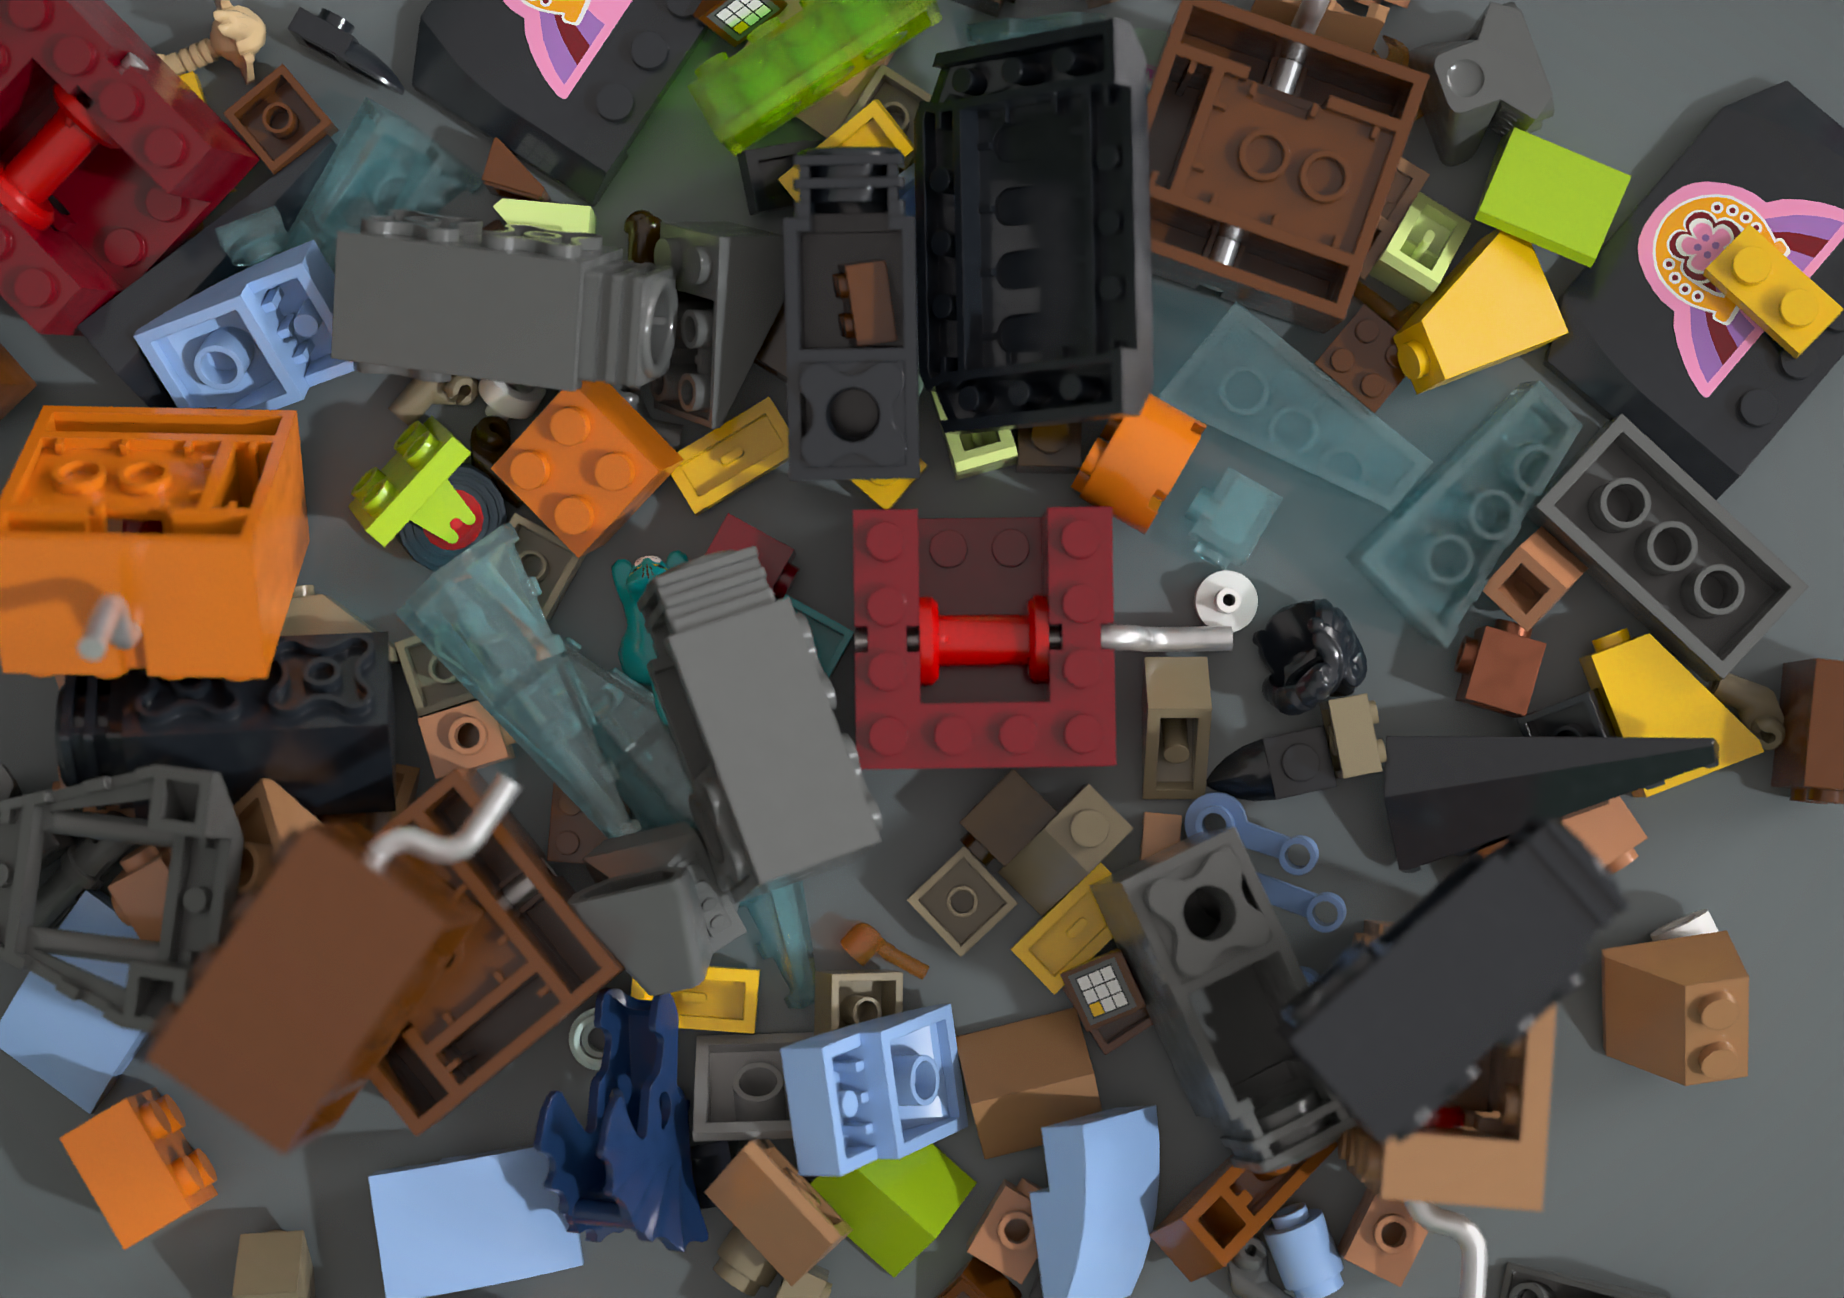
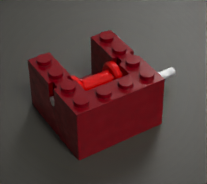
M0 0V295L38 334L85 337L77 328V325L172 254L261 159L104 0ZM53 195L70 214H61L50 203L48 198ZM52 224L58 231H54L50 225Z
M1047 507L1042 517L918 518V509L853 510L856 750L861 769L1116 766L1114 651L1199 652L1232 651L1233 649L1232 626L1144 627L1137 625H1112L1114 623L1112 507Z

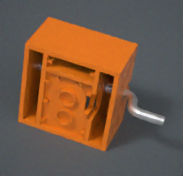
M43 405L0 496V659L3 673H24L34 677H49L55 674L94 675L99 678L109 679L124 675L130 668L147 669L148 676H159L167 680H178L185 677H224L231 681L267 678L310 541L297 410Z

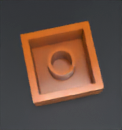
M582 380V388L574 392L561 390L491 469L580 558L605 545L684 459L611 384H606L604 381L590 382Z
M156 1087L123 1099L59 1138L124 1250L219 1195L212 1184L217 1181V1175L212 1163L201 1149L192 1150L181 1131L186 1126L181 1110L168 1094L161 1097Z

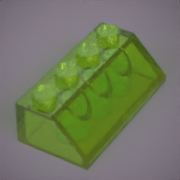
M800 0L799 4L803 10L781 23L778 17L764 22L746 37L750 45L729 58L726 52H721L702 63L694 71L698 79L689 84L687 88L719 142L732 155L737 156L738 153L746 150L943 20L937 1Z

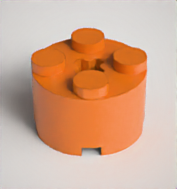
M1150 393L1139 416L1108 420L1100 437L1110 443L1099 437L1097 438L1070 488L1081 493L1080 499L1095 507H1112V517L1145 535L1155 519L1160 505L1173 488L1207 425Z

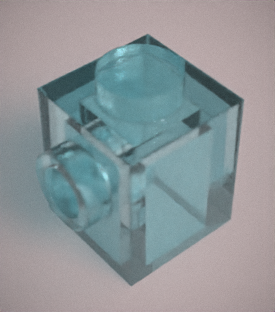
M1228 467L1213 490L1204 485L1201 486L1184 515L1186 519L1194 523L1186 536L1197 542L1193 552L1223 570H1226L1230 562L1241 567L1247 562L1283 497L1233 468Z

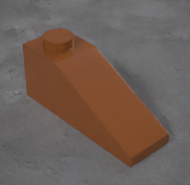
M1335 1141L1308 1158L1268 1173L1256 1174L1250 1170L1235 1168L1229 1157L1196 1186L1149 1235L1190 1282L1224 1268L1335 1150L1338 1143Z

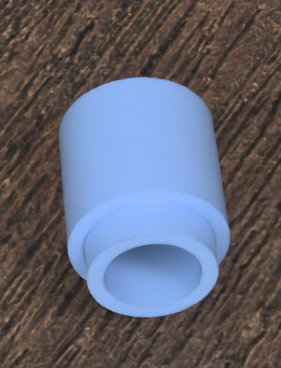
M1303 1202L1291 1204L1277 1210L1271 1217L1272 1224L1263 1231V1234L1285 1289L1293 1291L1295 1298H1324L1339 1290L1344 1285L1340 1274L1344 1265L1322 1210H1308L1306 1203Z

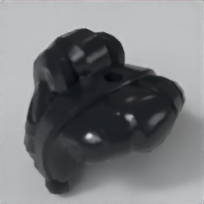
M1327 599L1301 601L1283 607L1272 616L1265 630H1259L1253 635L1252 641L1258 646L1259 656L1271 672V675L1267 676L1263 682V696L1272 706L1288 716L1300 715L1313 709L1329 695L1337 697L1352 694L1366 677L1367 658L1351 626L1350 620L1339 607H1334Z

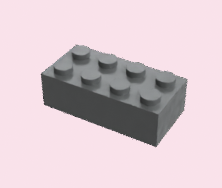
M1623 414L1607 421L1522 512L1536 526L1545 528L1587 566L1588 570L1586 572L1705 682L1724 679L1809 587Z

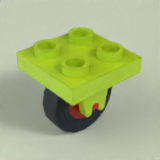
M431 415L424 424L420 421L412 423L396 440L393 448L397 453L381 470L373 467L359 479L351 491V495L355 499L348 505V508L365 531L383 547L396 535L397 540L409 556L431 571L458 573L476 568L491 557L505 531L507 512L502 493L486 473L469 463L463 462L471 452L435 417Z

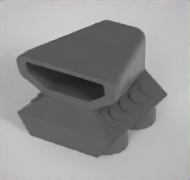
M1512 1L1505 4L1490 2L1464 41L1428 43L1414 48L1405 58V67L1430 75L1420 102V108L1438 156L1446 166H1456L1471 159L1477 151L1487 127L1501 137L1505 136L1514 127L1532 133L1542 129V120L1554 115L1553 92L1523 13Z
M686 821L610 838L601 842L583 858L595 884L576 892L567 901L576 915L650 996L672 993L698 986L705 979L713 953L747 932L737 913L740 903L735 904L731 891H722L716 881L709 852L699 829L692 828Z

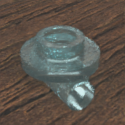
M275 206L215 228L220 245L225 252L227 251L232 264L237 267L248 266L249 268L280 254L289 242V235Z

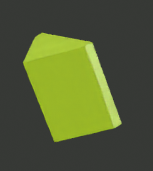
M1514 127L1501 138L1497 146L1474 219L1591 268L1598 256L1631 176Z
M932 1143L900 1159H877L842 1176H815L810 1181V1184L853 1229L847 1237L894 1278L937 1238L977 1182Z

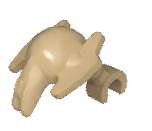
M214 0L217 9L213 12L215 19L212 24L210 39L205 38L199 41V44L194 43L189 48L185 47L179 50V53L174 52L169 55L157 54L178 76L187 73V71H195L197 67L201 68L208 65V63H213L218 60V57H224L226 60L231 61L235 67L240 68L245 84L248 85L255 82L253 62L255 55L265 45L266 25L249 8L240 5L233 6L230 0Z

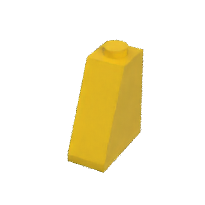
M1496 229L1476 243L1436 288L1433 294L1393 336V339L1398 348L1399 365L1403 373L1411 379L1418 395L1536 350L1569 332L1532 244Z
M1627 628L1612 632L1592 640L1596 652L1579 658L1590 689L1598 688L1617 737L1714 738L1719 744L1718 766L1710 769L1701 767L1669 778L1665 780L1664 785L1650 790L1641 788L1632 791L1633 797L1652 796L1764 752L1760 740L1650 633L1631 638Z

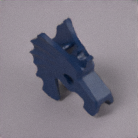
M603 988L596 998L593 1022L595 1028L603 1031L605 1044L601 1067L590 1084L586 1129L584 1130L578 1122L563 1093L559 1090L550 1091L540 1109L534 1148L537 1152L544 1153L549 1160V1172L543 1186L545 1189L557 1192L559 1196L558 1210L560 1214L565 1215L566 1221L569 1224L566 1232L581 1234L586 1230L585 1241L599 1243L611 1233H621L625 1229L636 1232L640 1241L653 1242L655 1238H658L667 1250L685 1252L686 1246L691 1241H708L709 1233L700 1210L693 1182L688 1116L690 1100L686 1099L683 1090L677 1086L679 1016L676 1004L670 993L653 996L652 1000H640L627 995L620 989ZM613 1090L614 1096L610 1100V1094Z

